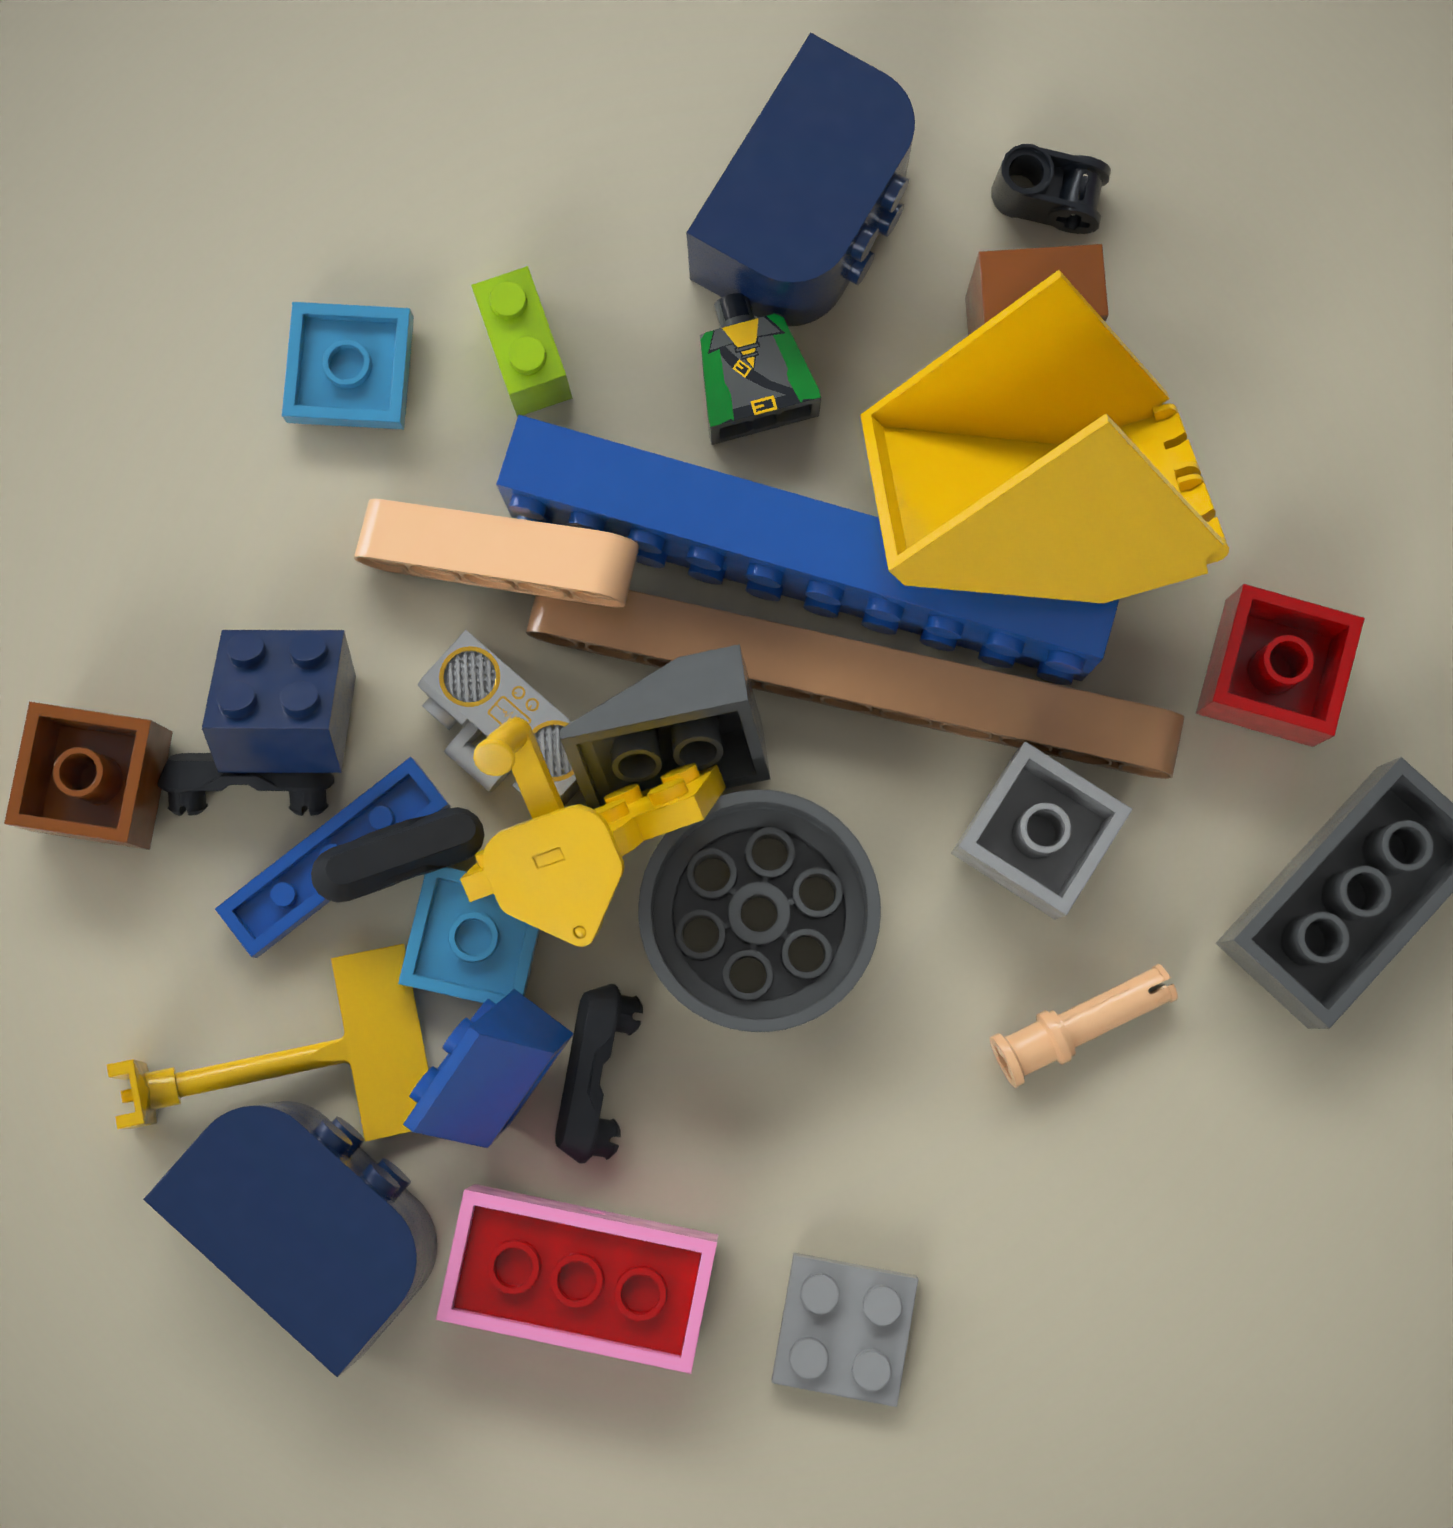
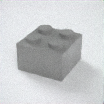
M1024 742L1008 762L951 854L1051 918L1058 919L1068 914L1133 809L1029 743Z

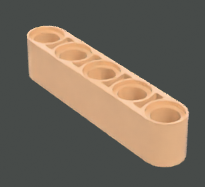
M369 499L354 559L366 566L392 573L618 608L624 607L626 604L639 545L627 537L605 531L384 499Z

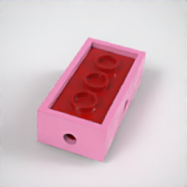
M473 1184L464 1189L436 1320L691 1374L718 1234Z

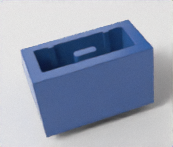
M513 989L497 1004L487 999L471 1020L467 1017L464 1018L450 1034L442 1047L448 1055L439 1067L432 1066L416 1084L409 1097L417 1104L403 1125L414 1133L489 1148L513 1122L574 1033L516 989Z

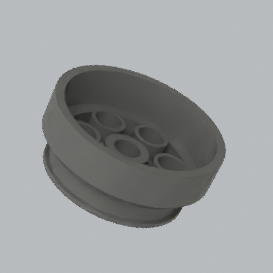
M745 790L720 796L704 820L665 834L650 857L644 872L639 894L638 919L642 942L652 968L667 990L681 1004L707 1021L726 1028L747 1032H773L800 1026L818 1018L842 1001L854 988L865 972L876 947L880 929L881 903L874 869L865 850L849 828L836 816L816 803L794 794L774 790ZM767 838L780 841L785 846L788 854L785 864L776 870L760 868L752 858V850L759 841ZM707 859H718L724 862L730 870L728 883L717 891H706L700 888L695 882L694 876L696 868L701 862ZM818 877L830 883L834 891V900L831 906L824 910L816 911L807 908L802 903L799 896V888L807 879ZM764 898L774 905L777 912V920L770 929L757 932L745 926L741 919V910L749 900ZM699 918L712 921L719 930L717 944L711 950L703 953L690 950L685 945L683 938L686 926L691 921ZM809 937L821 945L824 958L817 970L802 972L793 967L788 957V950L791 943L796 939ZM740 959H756L765 968V984L754 993H742L735 989L730 981L731 968Z

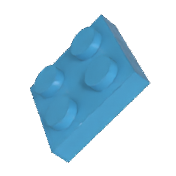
M292 302L282 417L287 423L404 430L414 322L411 309Z
M445 867L425 874L398 984L480 1003L490 999L497 1004L513 989H516L525 996L540 929L506 914L500 908L494 894L469 902L460 878L466 871Z

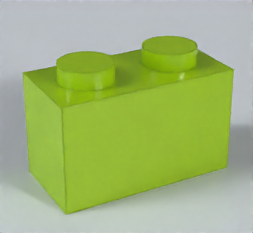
M526 266L472 284L471 287L517 417L518 415L523 416L573 399L568 379L529 267Z

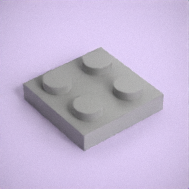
M793 1253L771 1378L772 1383L897 1407L918 1277L911 1274Z

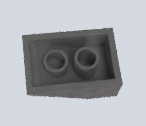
M740 644L678 657L560 729L561 743L585 802L592 809L605 805L604 797L613 791L632 784H639L641 791H645L663 784L660 778L662 775L691 763H696L698 771L717 765L725 783V789L771 779L763 726Z

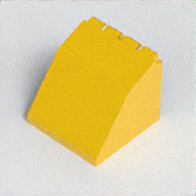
M1060 270L1053 273L860 414L888 570L905 586L1107 603L1208 574L1207 564L1218 562L1229 553L1228 543L1219 519L1215 517V508L1204 479L1201 476L1190 441L1187 439V433L1177 407L1171 403L1163 404L1170 399L1167 391Z

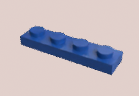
M410 757L217 906L215 910L249 955L253 958H258L330 902L319 895L312 884L311 871L313 863L321 853L375 830L408 819L430 815L451 808V805L419 764Z

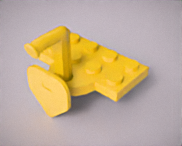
M520 717L510 718L477 745L474 750L473 759L477 768L487 775L501 776L512 770L532 819L501 830L494 835L487 843L485 849L475 854L477 863L460 878L469 902L494 894L500 908L506 914L572 945L579 947L587 946L601 930L604 916L623 875L624 860L622 856L634 850L645 840L704 820L726 788L717 765L698 771L696 763L687 764L662 775L660 778L663 784L641 791L639 784H632L613 791L604 797L606 804L594 809L582 804L564 807L531 726Z

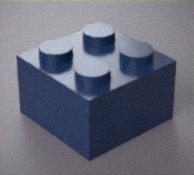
M344 630L221 631L202 724V731L218 773H342L356 673Z

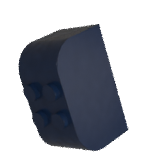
M810 32L686 232L690 280L720 297L733 293H743L750 301L754 316L760 318L772 314H781L788 327L805 325L818 320L836 305L850 282L859 285L874 259L875 253L870 250L877 236L881 233L888 237L902 214L904 204L900 203V200L909 183L906 174L915 131V115L908 95L898 82L886 73Z
M291 1101L246 1106L231 1110L215 1119L199 1135L143 1200L331 1373L338 1377L368 1351L426 1283L434 1267L437 1254V1236L433 1221L423 1204L406 1189L411 1183L410 1179L389 1160L382 1158L379 1163L373 1160L360 1148L365 1141L362 1135L342 1118L337 1116L331 1122L325 1115L313 1107Z

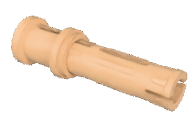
M1156 964L1152 969L1059 1015L1053 1010L1049 1012L1044 1010L1036 1015V1022L1011 1035L1004 1037L997 1033L991 1036L990 1044L993 1053L1010 1084L1017 1088L1024 1084L1025 1076L1052 1062L1057 1061L1062 1065L1070 1062L1072 1056L1076 1054V1047L1168 1002L1176 1001L1178 994L1175 985L1171 984L1167 987L1164 985L1150 993L1148 992L1151 987L1171 978L1162 965Z

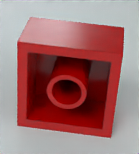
M1243 584L1225 600L1195 714L1311 747L1334 737L1365 618Z

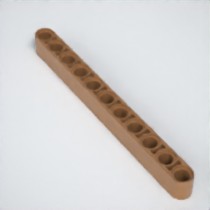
M632 590L628 592L625 606L618 608L535 595L526 630L528 636L543 642L661 668L681 656L740 644L752 689L1019 748L1024 742H1027L1046 755L1151 778H1173L1184 723L1183 715L1159 707Z

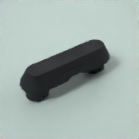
M180 753L168 757L157 785L163 791L168 792L169 806L167 809L178 816H182L186 810L189 816L202 813L208 807L205 791H222L230 785H249L257 791H288L290 796L289 809L293 813L303 816L307 809H309L310 816L323 813L329 807L326 799V789L334 784V776L332 773H218L211 753Z
M455 807L375 830L321 853L313 863L311 871L312 884L319 895L326 900L337 903L351 901L380 891L402 881L425 875L471 858L483 845L485 836L483 824L468 809Z
M608 984L584 992L577 1012L557 1120L555 1143L559 1149L581 1164L586 1163L592 1156L605 1157L606 1160L610 1159L619 1148L618 1144L610 1142L612 1137H621L618 1123L615 1119L600 1118L604 1097L600 1080L603 1065L611 1057L615 1032L626 1033L628 1036L636 1032L641 1025V1021L634 1020L632 1016L634 1013L643 1014V1005L637 996L621 995L618 986L615 984Z

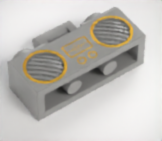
M465 630L417 684L429 697L422 705L424 709L448 730L456 722L464 727L449 743L444 752L486 790L492 792L512 770L501 776H491L481 772L473 759L476 747L472 743L481 733L487 738L491 732L510 718L520 717L531 726L565 806L580 789L560 740V729L570 724L571 721L471 633ZM515 781L512 786L521 793L518 784Z

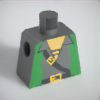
M733 293L718 299L714 303L720 328L700 335L711 445L819 417L821 405L819 388L784 317L781 314H772L755 319L750 301L743 293Z

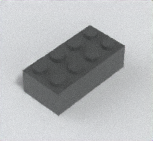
M1402 757L1378 766L1216 944L1308 1029H1330L1453 893V803Z

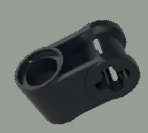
M1020 144L1005 154L991 187V198L995 207L1002 214L1011 218H1020L1050 225L1067 233L1088 234L1099 229L1101 215L1097 211L1101 188L1109 182L1111 168L1102 160L1091 156L1071 155L1041 148L1034 144ZM1010 176H1025L1033 183L1034 187L1022 188L1017 186Z

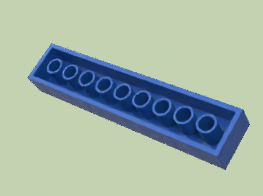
M518 415L496 483L511 517L605 531L627 537L638 543L639 550L636 562L643 565L664 568L666 562L683 566L689 568V576L705 583L721 585L723 579L747 585L745 589L747 593L764 600L780 601L781 595L804 601L803 608L816 615L837 618L839 612L863 618L861 625L872 631L895 635L897 629L915 633L921 635L919 641L928 647L949 652L954 651L956 646L979 652L978 659L984 663L1001 668H1013L1014 662L1038 669L1036 675L1039 678L1060 685H1071L1073 679L1082 682L1103 660L1120 600L1117 599L1107 603H1092L905 586L888 570L879 517L522 415Z

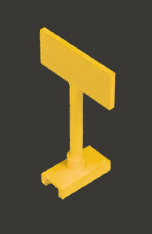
M404 943L331 958L344 1027V1035L339 1039L177 1073L175 1067L149 1072L145 1062L135 1059L107 1064L109 1078L130 1079L131 1089L121 1090V1099L123 1103L134 1102L135 1112L115 1116L117 1129H133L157 1124L156 1109L181 1104L182 1097L346 1063L351 1066L365 1142L412 1132L403 1125L417 1104L409 1096L416 1084L429 1069L413 987L398 984L406 953Z

